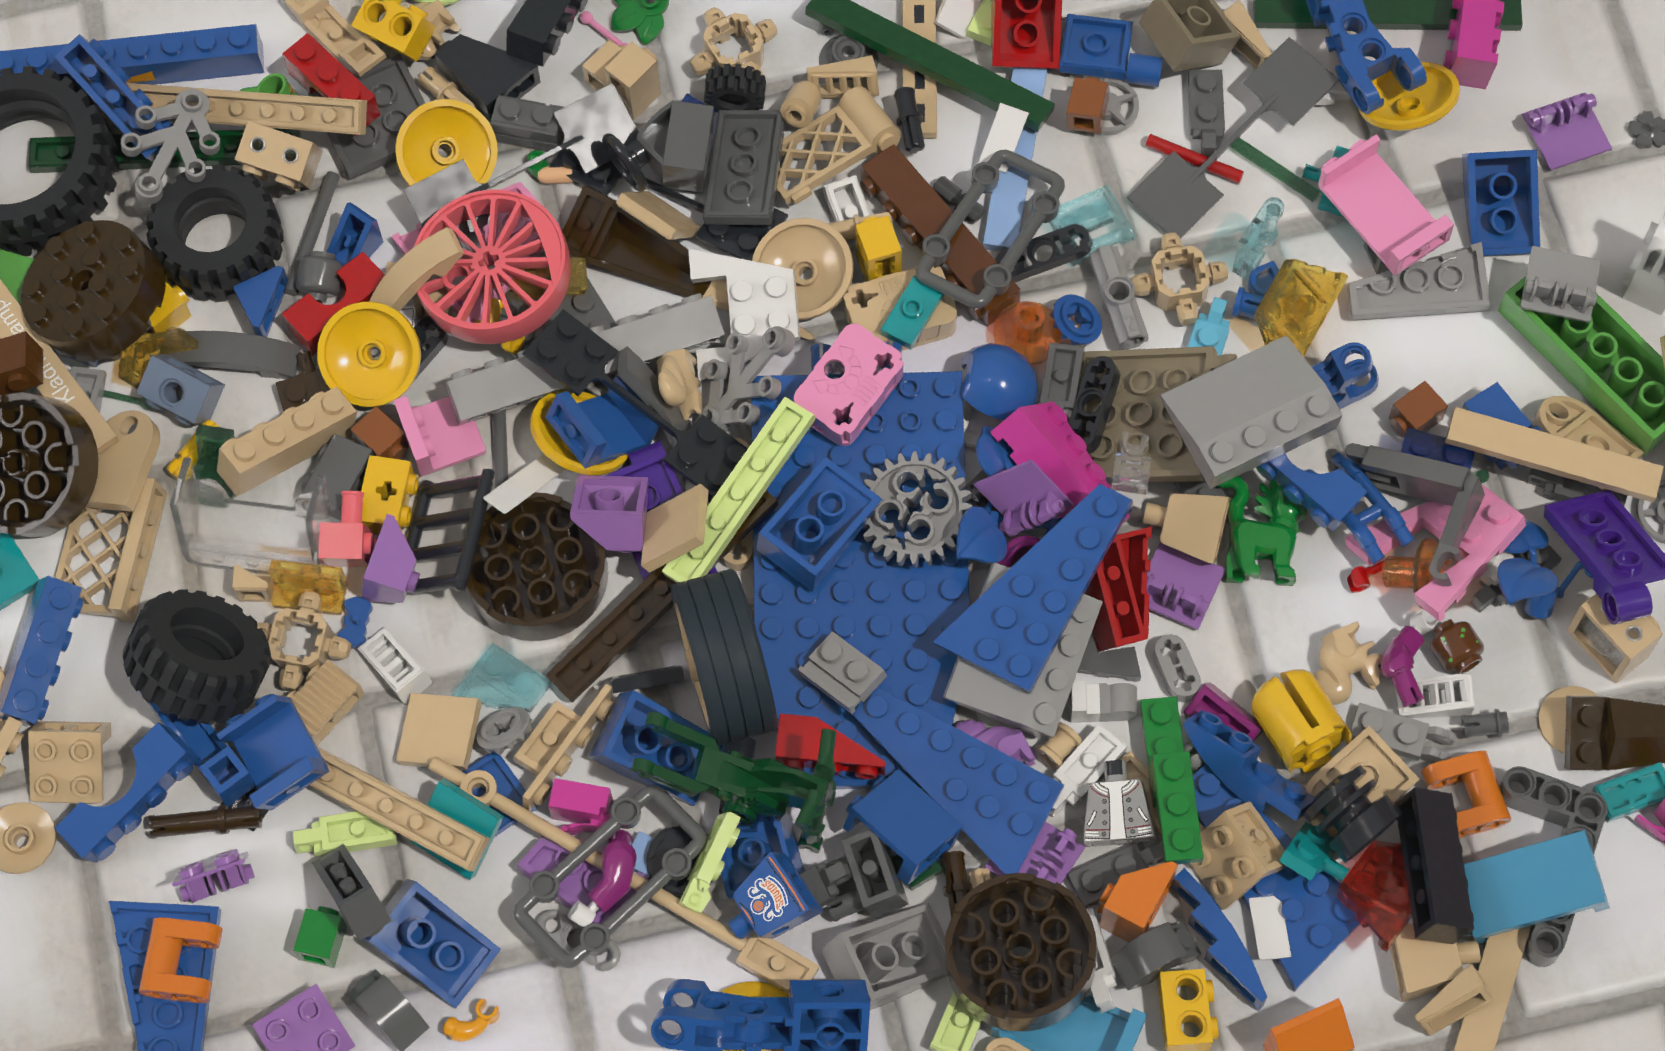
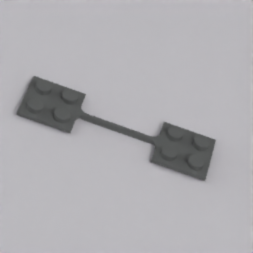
M1288 37L1243 82L1248 89L1261 99L1262 106L1202 166L1193 167L1173 151L1127 199L1164 232L1177 233L1181 239L1224 196L1222 192L1206 179V170L1263 113L1274 111L1290 125L1294 126L1339 82V79L1293 39Z

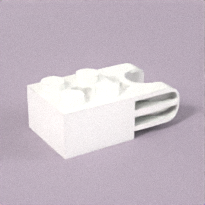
M1665 212L1659 224L1651 223L1622 283L1628 286L1623 299L1659 315H1662L1665 309Z

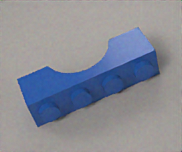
M1286 454L1256 467L1257 471L1269 481L1274 480L1284 488L1283 493L1290 501L1295 504L1301 503L1311 512V518L1323 528L1329 527L1333 532L1359 506L1367 493L1363 487L1341 468L1324 474L1309 473L1295 466Z
M147 702L165 726L172 728L199 757L194 765L225 805L229 807L256 787L249 771L229 745L223 740H219L217 732L210 723H197L194 719H189L188 721L177 719L178 715L170 712L167 715L160 711L159 706L156 704H149Z
M157 722L132 748L136 760V775L130 790L123 798L111 805L95 807L80 802L55 827L56 831L82 859L97 863L109 857L116 848L115 844L125 834L133 832L140 825L141 817L150 808H154L164 801L168 794L167 790L176 781L183 780L191 773L193 764L199 757L172 728Z

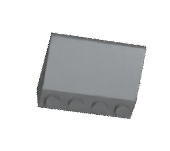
M1283 336L1160 395L1162 403L1210 489L1337 429L1343 416L1326 384L1287 336Z
M998 563L991 564L980 596L1002 577L1010 567ZM1086 594L1083 595L1031 693L957 657L943 698L1016 729L1019 728L1021 731L1035 737L1053 738L1102 601Z

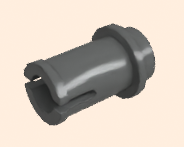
M1494 709V713L1461 716L1462 726L1477 725L1464 727L1462 730L1464 738L1496 734L1499 738L1502 737L1503 733H1509L1506 711L1500 712L1499 709Z

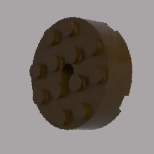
M109 220L85 221L69 228L58 236L52 237L37 255L26 274L21 288L22 312L31 329L60 355L76 358L81 362L106 359L131 346L150 327L147 322L155 308H161L166 287L165 273L160 260L152 250L125 225Z
M26 392L0 395V533L26 537H42L54 534L70 525L82 513L94 492L98 476V450L94 435L81 414L63 401Z
M535 492L506 514L494 506L486 511L469 581L467 582V589L479 615L491 627L507 636L528 641H542L563 636L585 623L596 611L605 594L608 583V563L605 548L570 519L572 504L563 500L560 496ZM533 563H543L538 567V570L528 568Z
M1011 873L988 879L973 888L958 903L946 931V967L952 989L970 1013L996 1028L1025 1032L1054 1025L1069 1016L1081 1004L1092 985L1096 968L1097 945L1093 922L1081 901L1069 889L1058 882L1055 884L1046 879L1035 877V874ZM1019 946L1030 949L1026 957L1015 955L1010 951Z

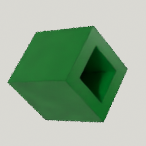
M319 906L317 911L305 909L293 949L299 960L335 968L347 928L342 916H339V912L323 906Z

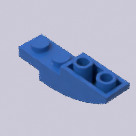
M1203 710L1186 719L1183 726L1202 759L1225 786L1243 802L1250 801L1259 813L1272 805L1295 821L1303 817L1305 811L1311 806L1314 796L1309 794L1307 789L1301 784L1291 782L1278 774L1273 766L1259 762L1257 758L1262 748L1252 742V739L1247 734L1233 730L1222 723V720L1217 715Z

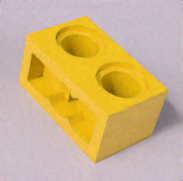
M364 0L351 26L362 34H366L369 38L418 62L436 29V26L426 20L428 13L413 5L406 9L400 6L402 0ZM386 12L384 18L379 21L381 14ZM412 25L411 31L405 35L406 29Z
M889 215L881 218L869 217L856 225V257L865 282L901 272L902 250Z
M1205 969L1160 972L1157 986L1164 1050L1210 1051L1213 1039H1218L1219 1036L1217 1017H1210L1209 1003L1214 1002L1212 980H1206ZM1180 986L1191 987L1196 993V998L1192 1000L1182 999L1177 993V988ZM1186 1022H1192L1199 1027L1201 1034L1196 1037H1188L1182 1032L1181 1025Z

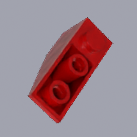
M780 713L775 760L779 763L800 771H804V767L815 768L818 761L822 729H831L836 731L833 755L835 765L834 776L840 775L841 771L855 772V776L862 779H876L877 775H885L886 762L819 718Z

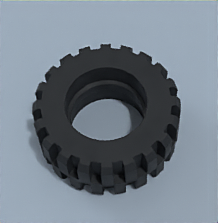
M212 165V169H206V176L200 182L189 181L185 176V172L175 177L177 181L172 185L169 182L166 183L163 187L162 198L157 203L150 205L153 213H149L146 220L148 244L152 252L160 260L167 281L171 285L179 286L187 296L194 292L196 298L207 301L210 296H215L217 301L228 300L227 295L235 294L233 286L276 267L273 260L278 261L281 258L283 251L281 243L284 241V232L271 194L265 186H261L260 181L252 174L245 176L242 169L231 167L230 171H228L224 165ZM196 167V168H194V171H195V172H193V173H194V174L200 173V172H201V169H199V168ZM229 214L237 216L246 222L243 232L238 239L221 250L202 252L185 245L192 228L209 216Z
M180 589L174 593L171 591L162 593L145 603L123 649L122 658L124 661L123 666L127 677H130L131 685L136 691L140 690L142 692V698L149 704H156L159 706V710L167 715L169 712L178 715L177 719L184 721L194 719L197 723L207 724L211 720H214L215 723L227 721L229 718L244 713V710L250 707L269 668L271 651L263 629H258L257 621L251 615L246 616L241 607L236 604L230 605L225 602V598L220 596H208L207 592L196 590L194 593H190L188 589Z

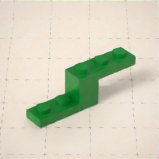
M1177 696L1141 699L1140 711L1153 808L1158 807L1165 863L1172 861L1176 864L1202 862L1203 850L1190 752H1184Z

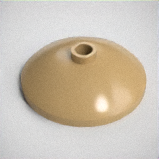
M796 218L778 224L761 239L752 258V261L794 270L799 320L813 319L835 308L842 301L845 293L848 292L853 278V256L844 237L831 225L812 218ZM805 270H811L812 276L807 280H803L801 278L802 273Z

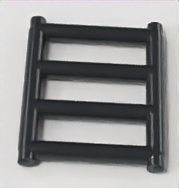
M483 469L481 475L440 483H433L429 480L422 481L406 538L416 558V562L459 555L460 557L456 573L421 578L418 580L414 593L407 592L406 595L450 588L458 592H465L488 502L483 497L492 490L494 470ZM477 490L472 508L427 515L431 498ZM468 523L464 540L419 547L423 530Z

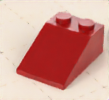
M991 0L992 66L1059 69L1062 0Z

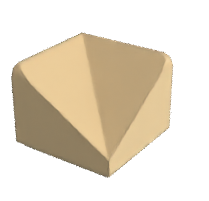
M234 565L232 589L239 601L272 602L274 601L275 577L256 576L239 565Z

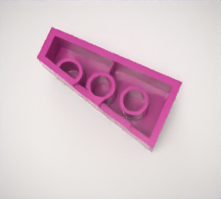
M1453 0L1452 9H1457L1456 20L1451 19L1449 23L1447 39L1452 40L1451 51H1445L1442 66L1448 68L1456 75L1459 85L1486 90L1498 63L1499 54L1496 51L1500 42L1501 29L1496 28H1499L1504 2L1500 0Z
M1054 401L1019 407L990 431L998 442L1004 438L1014 450L1009 456L1017 465L1032 459L1074 503L1073 507L1065 509V512L1061 514L1062 519L1099 484L1112 489L1106 481L1103 469L1094 463L1086 451L1087 446L1084 440L1075 434L1067 422L1066 413ZM1127 514L1123 523L1130 518L1129 514Z

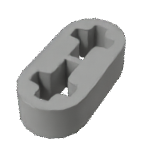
M1164 635L1155 644L1154 661L1170 696H1177V701L1189 702L1199 692L1201 684L1200 675L1183 639L1177 635ZM1169 645L1171 650L1178 649L1175 657L1177 664H1173L1169 655H1162L1165 646ZM1178 672H1181L1185 682L1192 681L1189 691H1185L1183 687H1176L1179 680Z

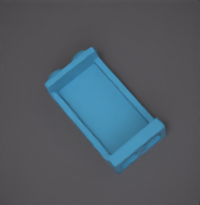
M1585 830L1464 864L1465 875L1468 880L1470 906L1474 916V930L1467 934V936L1473 935L1478 944L1485 943V938L1584 910L1593 908L1595 912L1610 909L1591 843Z
M1087 996L1069 1016L1054 1025L1025 1032L1003 1030L993 1026L991 1036L1012 1039L1031 1051H1133L1147 1014L1134 1008L1129 1013L1117 1007L1101 1013L1099 1007L1096 1006L1094 997Z

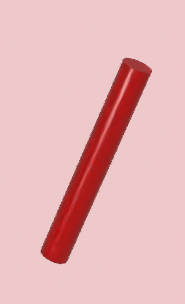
M1153 134L1149 135L1145 145L1168 156L1174 151L1188 164L1196 167L1202 166L1209 158ZM1217 160L1206 170L1240 184L1244 175V171Z

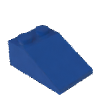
M1537 149L1462 154L1463 190L1469 246L1482 242L1484 256L1526 254L1531 252L1532 246L1540 247Z
M825 456L759 532L756 550L813 592L840 560L882 502V498Z
M635 690L619 693L588 757L640 784L660 786L672 798L694 806L700 793L690 797L650 779L641 778L638 776L639 772H633L631 768L634 758H643L688 778L691 777L698 749L654 732V726L645 725L649 712L663 714L670 720L707 736H710L709 732Z
M406 879L385 906V910L392 922L385 925L378 934L363 939L389 961L455 1009L501 950V948L417 881Z

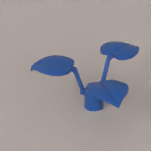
M986 426L982 428L977 440L976 454L980 467L990 477L1017 464L1009 456L1014 450L1004 438L998 442L990 433L994 428ZM990 501L983 508L974 506L963 514L957 535V559H969L993 564L1000 562L1005 557L1007 552L1005 537L1009 535H1004L1000 530L999 525L1004 517L999 512L992 511L993 504ZM1062 518L1050 519L1045 521L1043 525L1035 526L1033 529L1044 528L1046 529V535Z
M1525 520L1526 526L1504 551L1517 554L1527 551L1530 556V562L1522 558L1503 560L1498 566V583L1509 605L1526 598L1524 610L1527 614L1535 618H1548L1553 613L1556 598L1564 597L1565 590L1580 570L1584 569L1588 577L1592 579L1594 577L1582 562L1578 561L1560 587H1558L1557 576L1551 570L1537 564V552L1535 549H1542L1548 546V535L1539 525Z

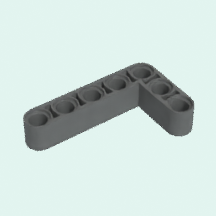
M1522 766L1512 767L1506 772L1499 786L1507 807L1562 826L1561 836L1585 830L1593 853H1595L1608 809L1606 800L1600 794ZM1512 781L1520 783L1524 787L1525 793L1512 791L1508 783ZM1552 794L1556 796L1560 801V805L1552 806L1548 804L1544 795ZM1584 806L1592 809L1596 818L1589 819L1584 817L1579 807ZM1575 913L1564 916V919H1552L1531 926L1525 946V954L1530 963L1538 967H1547L1557 960L1565 947ZM1540 939L1548 941L1553 947V953L1542 952L1538 948L1536 941Z

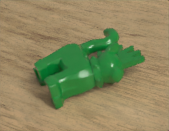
M1240 476L1218 485L1220 488H1232L1235 491L1228 509L1230 532L1229 549L1226 556V583H1243L1245 576L1259 579L1260 566L1255 563V559L1271 560L1277 585L1293 586L1296 582L1295 569L1290 566V560L1295 548L1296 534L1300 533L1298 523L1306 518L1307 509L1302 504H1295L1290 501L1283 493L1284 488L1280 485L1278 486L1274 480L1269 481L1270 490L1265 484L1260 483L1259 489L1264 497L1258 495L1255 497V502L1260 506H1256L1254 512L1270 519L1267 523L1248 520L1244 517V508L1249 499L1248 484Z

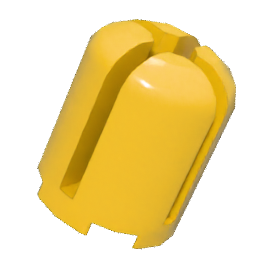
M1293 669L1281 672L1280 678L1283 684L1277 677L1273 676L1261 685L1252 700V713L1289 772L1292 774V769L1302 768L1306 774L1327 764L1332 759L1330 753L1343 741L1348 745L1352 739V734L1314 675L1305 669Z

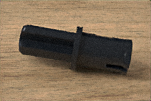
M902 87L894 92L898 110L896 123L901 128L905 150L911 154H916L925 147L921 128L923 116L921 113H918L915 89L912 87Z

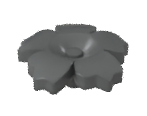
M1644 110L1637 117V121H1630L1628 130L1631 137L1637 138L1636 145L1641 148H1651L1652 144L1659 148L1665 145V119L1658 116L1654 120L1652 111Z

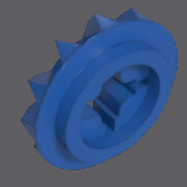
M1069 294L1062 296L1053 304L1054 309L1050 316L1055 320L1053 328L1059 329L1062 333L1061 339L1068 338L1072 345L1082 344L1086 347L1100 336L1102 331L1101 317L1097 309L1088 300L1078 295ZM1073 315L1075 317V321L1078 324H1081L1078 328L1075 327L1074 321L1070 320V318Z

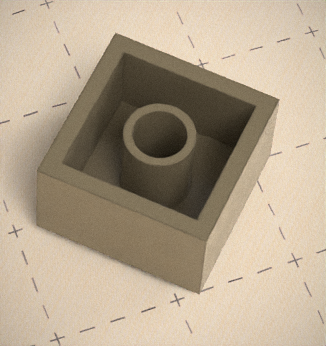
M1153 0L1139 21L1148 38L1154 43L1174 72L1222 64L1241 37L1215 0Z

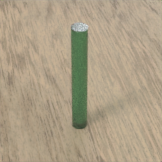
M1240 137L1230 146V148L1310 201L1314 202L1319 196L1320 190Z

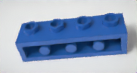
M79 34L54 56L124 134L136 133L142 136L173 126L169 120L157 122L151 129H142L136 124V110L141 106H151L153 102L140 88L134 92L126 82L131 78L117 63L113 67L110 66L103 58L108 53L94 38L88 41ZM146 114L140 118L142 120H150L152 117ZM162 145L143 150L141 153L153 163Z
M46 576L38 581L0 691V718L7 720L10 716L22 722V725L26 727L36 724L37 719L42 720L49 705V700L45 699L49 685H55L61 667L56 665L60 652H65L71 641L72 632L68 631L72 618L76 619L83 605L84 599L79 597L82 587L51 576Z

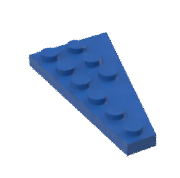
M1099 484L933 641L934 645L1031 693L1133 504L1132 499Z
M877 687L864 702L861 701L858 704L856 711L853 713L854 718L935 802L963 825L962 831L1004 875L1019 873L1057 802L1064 784Z
M1207 764L1203 765L1193 775L1198 820L1205 828L1224 811L1245 803L1225 786ZM1263 812L1259 813L1286 850L1293 839ZM1286 867L1262 878L1241 897L1250 914L1249 898L1274 896L1282 902L1281 913L1286 923L1291 957L1276 960L1278 963L1280 962L1288 976V982L1294 992L1371 913L1340 882L1325 871L1317 873L1312 881L1289 867Z
M109 901L116 929L117 945L120 949L123 965L122 971L132 1022L135 1026L138 1041V1051H203L210 998L208 1003L202 1004L157 999L141 995L139 987L154 918L162 917L199 921L219 926L221 918L220 907ZM182 946L177 975L198 977L212 982L216 949Z

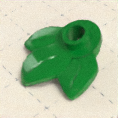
M615 0L619 7L612 15V31L625 32L636 29L644 45L651 43L661 33L664 27L663 13L668 8L669 0H656L652 4H647V0Z

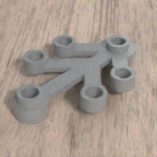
M187 89L177 95L175 103L156 109L145 105L136 110V124L142 129H151L157 122L177 117L171 127L142 136L136 133H127L121 138V150L130 157L139 155L143 150L162 145L149 172L139 176L135 182V194L140 202L154 204L162 198L163 182L161 179L177 149L185 165L186 178L191 182H200L205 178L206 165L202 160L197 159L186 134L192 122L200 137L199 148L204 154L214 155L220 149V137L217 133L211 131L205 117L209 112L210 104L208 97L202 91ZM197 102L198 104L196 106H189L186 103ZM147 114L152 118L150 120H142L140 117ZM207 140H212L216 144L213 146H207L204 144V142ZM128 142H135L138 144L136 147L133 148L126 146ZM197 167L201 169V172L194 174L189 170ZM153 183L155 184V186L152 188H146L143 186V184Z
M780 326L767 329L762 339L764 346L745 369V355L749 348V340L743 335L732 333L727 338L725 344L726 350L732 354L728 391L723 396L724 379L728 374L727 364L716 359L710 360L705 367V376L711 380L709 402L703 408L702 414L725 432L731 424L744 423L749 426L754 425L760 417V410L756 405L743 402L737 410L730 409L737 400L759 397L775 399L780 394L781 382L776 378L764 376L758 383L752 382L774 355L785 357L792 351L795 337L790 330Z

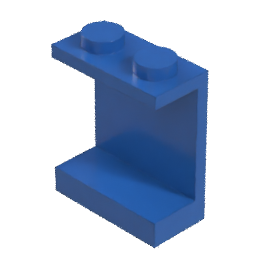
M616 375L613 381L640 400L635 392ZM610 389L607 394L576 403L568 391L556 394L545 417L584 468L609 461L650 445L659 429L657 424Z
M268 694L255 702L256 707L246 714H238L226 722L227 727L218 732L217 736L219 740L234 743L246 768L255 781L258 790L249 795L255 808L273 810L330 772L291 698Z
M898 769L888 778L885 776L880 777L872 785L870 793L865 797L858 795L851 801L846 809L848 816L843 829L849 832L860 822L866 825L904 859L897 877L908 886L941 858L942 854L948 852L954 846L963 825Z

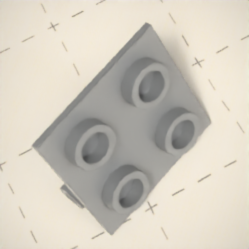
M1532 246L1520 308L1590 323L1592 309L1596 304L1598 295L1595 292L1601 260Z

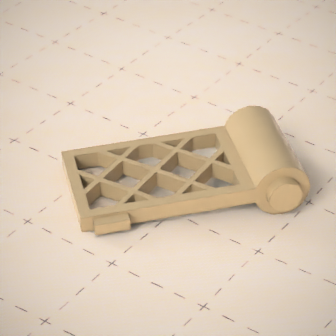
M861 86L851 88L844 93L838 106L813 120L806 127H802L784 138L781 157H785L782 168L779 169L777 193L787 205L791 202H794L796 205L811 196L814 188L873 152L879 154L892 145L897 147L901 138V131L866 88ZM839 120L842 123L839 133L824 132L826 126L834 121ZM803 140H814L811 150H799L796 147ZM821 141L836 142L833 152L818 151ZM844 142L858 143L860 146L851 153L841 152ZM792 159H807L805 168H790ZM815 160L830 161L828 167L823 170H812ZM786 177L801 178L800 183L787 191L783 187Z

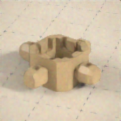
M716 7L707 10L704 13L707 25L703 36L704 52L701 51L690 60V67L695 75H704L708 73L710 68L712 69L717 65L724 68V64L730 63L731 67H735L736 64H742L741 68L751 66L753 67L752 71L758 69L761 71V75H763L760 69L764 59L763 42L767 43L777 35V27L771 19H765L755 23L754 27L747 15L733 13L726 17ZM732 34L735 38L741 36L743 40L746 39L752 51L751 53L747 50L738 55V59L735 61L732 57L727 59L725 55L721 56L716 46L718 41L722 44L730 40V35Z
M1173 232L1162 236L1161 251H1158L1153 257L1149 275L1147 273L1133 276L1131 281L1135 286V295L1146 296L1153 292L1156 306L1166 312L1176 311L1179 322L1182 325L1194 324L1197 320V307L1201 306L1206 299L1209 283L1214 285L1227 280L1228 270L1226 263L1220 261L1209 262L1208 265H1205L1203 252L1192 245L1183 247L1180 237L1177 233ZM1184 264L1185 269L1191 268L1192 273L1195 274V290L1187 287L1179 289L1178 293H1174L1173 288L1167 289L1166 284L1163 282L1164 267H1168V270L1179 269L1180 265Z
M305 591L301 595L297 606L300 610L285 608L275 614L273 625L257 623V628H262L266 635L272 659L280 668H284L281 669L279 678L280 687L284 690L297 691L304 678L301 672L309 673L314 666L318 664L323 665L328 660V657L344 660L350 655L351 643L345 638L334 636L335 633L321 614H317L321 611L322 599L316 592ZM301 624L306 627H317L320 631L314 645L316 647L315 652L311 651L310 657L298 658L297 656L284 655L282 652L287 639L286 632L291 631L292 626Z

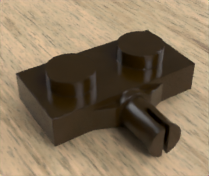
M304 351L307 364L305 363L303 353L297 354L302 373L296 377L275 382L283 412L290 407H298L308 402L318 392L330 390L322 377L320 369H315L311 351Z

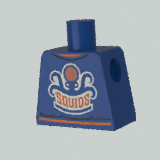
M770 852L734 892L733 898L742 912L729 921V926L740 939H744L754 930L761 938L773 939L819 915L824 910L788 856L784 853Z

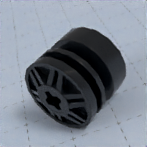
M1361 765L1350 772L1339 775L1314 797L1311 806L1303 814L1309 823L1322 813L1326 816L1315 828L1319 834L1333 826L1338 830V833L1330 841L1329 846L1344 863H1347L1359 854L1403 814L1388 795H1384L1373 802L1367 798L1377 785L1373 779L1359 789L1356 784L1367 773Z

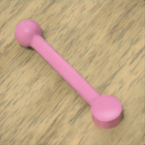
M584 11L581 13L580 20L583 24H590L618 46L628 45L596 22L590 12Z

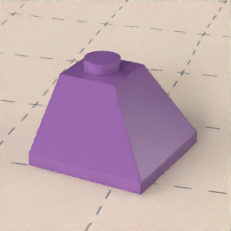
M578 475L570 519L606 550L622 553L643 551L649 478Z
M386 515L363 577L362 598L369 602L404 603L407 592L414 593L420 577V573L415 572L416 558L393 515Z

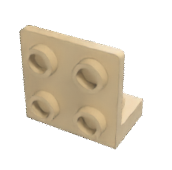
M39 721L28 731L30 800L32 802L101 803L104 800L103 744L111 737V722Z
M1250 801L1224 811L1200 833L1203 861L1190 863L1222 910L1230 908L1262 878L1287 867L1279 862L1285 849Z

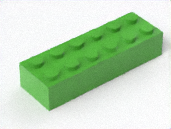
M1525 276L1505 292L1498 312L1618 431L1645 452L1643 454L1645 457L1665 440V369L1663 357L1599 295H1597L1596 304L1592 309L1590 323L1521 309Z

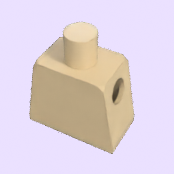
M1171 493L1167 507L1147 503L1143 523L1162 527L1161 543L1214 564L1217 560L1231 497Z
M1409 923L1392 924L1387 933L1401 1002L1442 990L1463 970L1462 965L1480 963L1481 960L1480 949L1476 940L1448 944L1415 939L1413 924Z

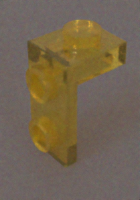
M170 327L166 331L153 334L144 333L131 346L121 351L118 378L138 389L152 355L173 354L198 349L199 341L187 334L184 329Z

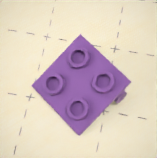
M1584 92L1522 113V117L1550 171L1612 150V146L1592 110V107L1597 105L1594 94Z
M1032 459L974 483V486L1004 516L1003 521L999 525L1002 533L1012 537L1025 528L1030 530L1035 528V526L1043 525L1045 521L1050 519H1058L1065 512V509L1074 506V503Z
M1159 542L1151 560L1150 572H1147V594H1150L1149 610L1199 630L1226 568L1205 562Z
M1045 822L1019 873L1035 874V877L1046 879L1055 884L1056 882L1062 884L1086 846L1075 840L1077 835L1072 830L1065 828L1062 832ZM989 859L984 868H988L990 872L997 876L1004 875Z
M233 849L217 855L216 859H214L215 863L203 866L202 861H198L182 867L172 885L175 887L185 883L184 887L179 888L184 902L191 900L194 903L210 896L204 876H206L214 896L217 895V890L211 874L217 872L224 892L228 891L222 870H225L231 889L249 884V879L255 878L251 864H243L249 855L248 852L239 854L237 849Z
M316 983L251 1024L268 1051H349L355 1047L354 1042Z

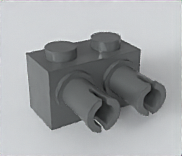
M870 829L841 841L845 856L826 864L830 867L840 861L845 864L848 863L856 889L835 897L836 900L827 904V907L832 908L829 909V913L835 922L862 910L878 918L909 905L902 881L897 877L898 869L891 849Z

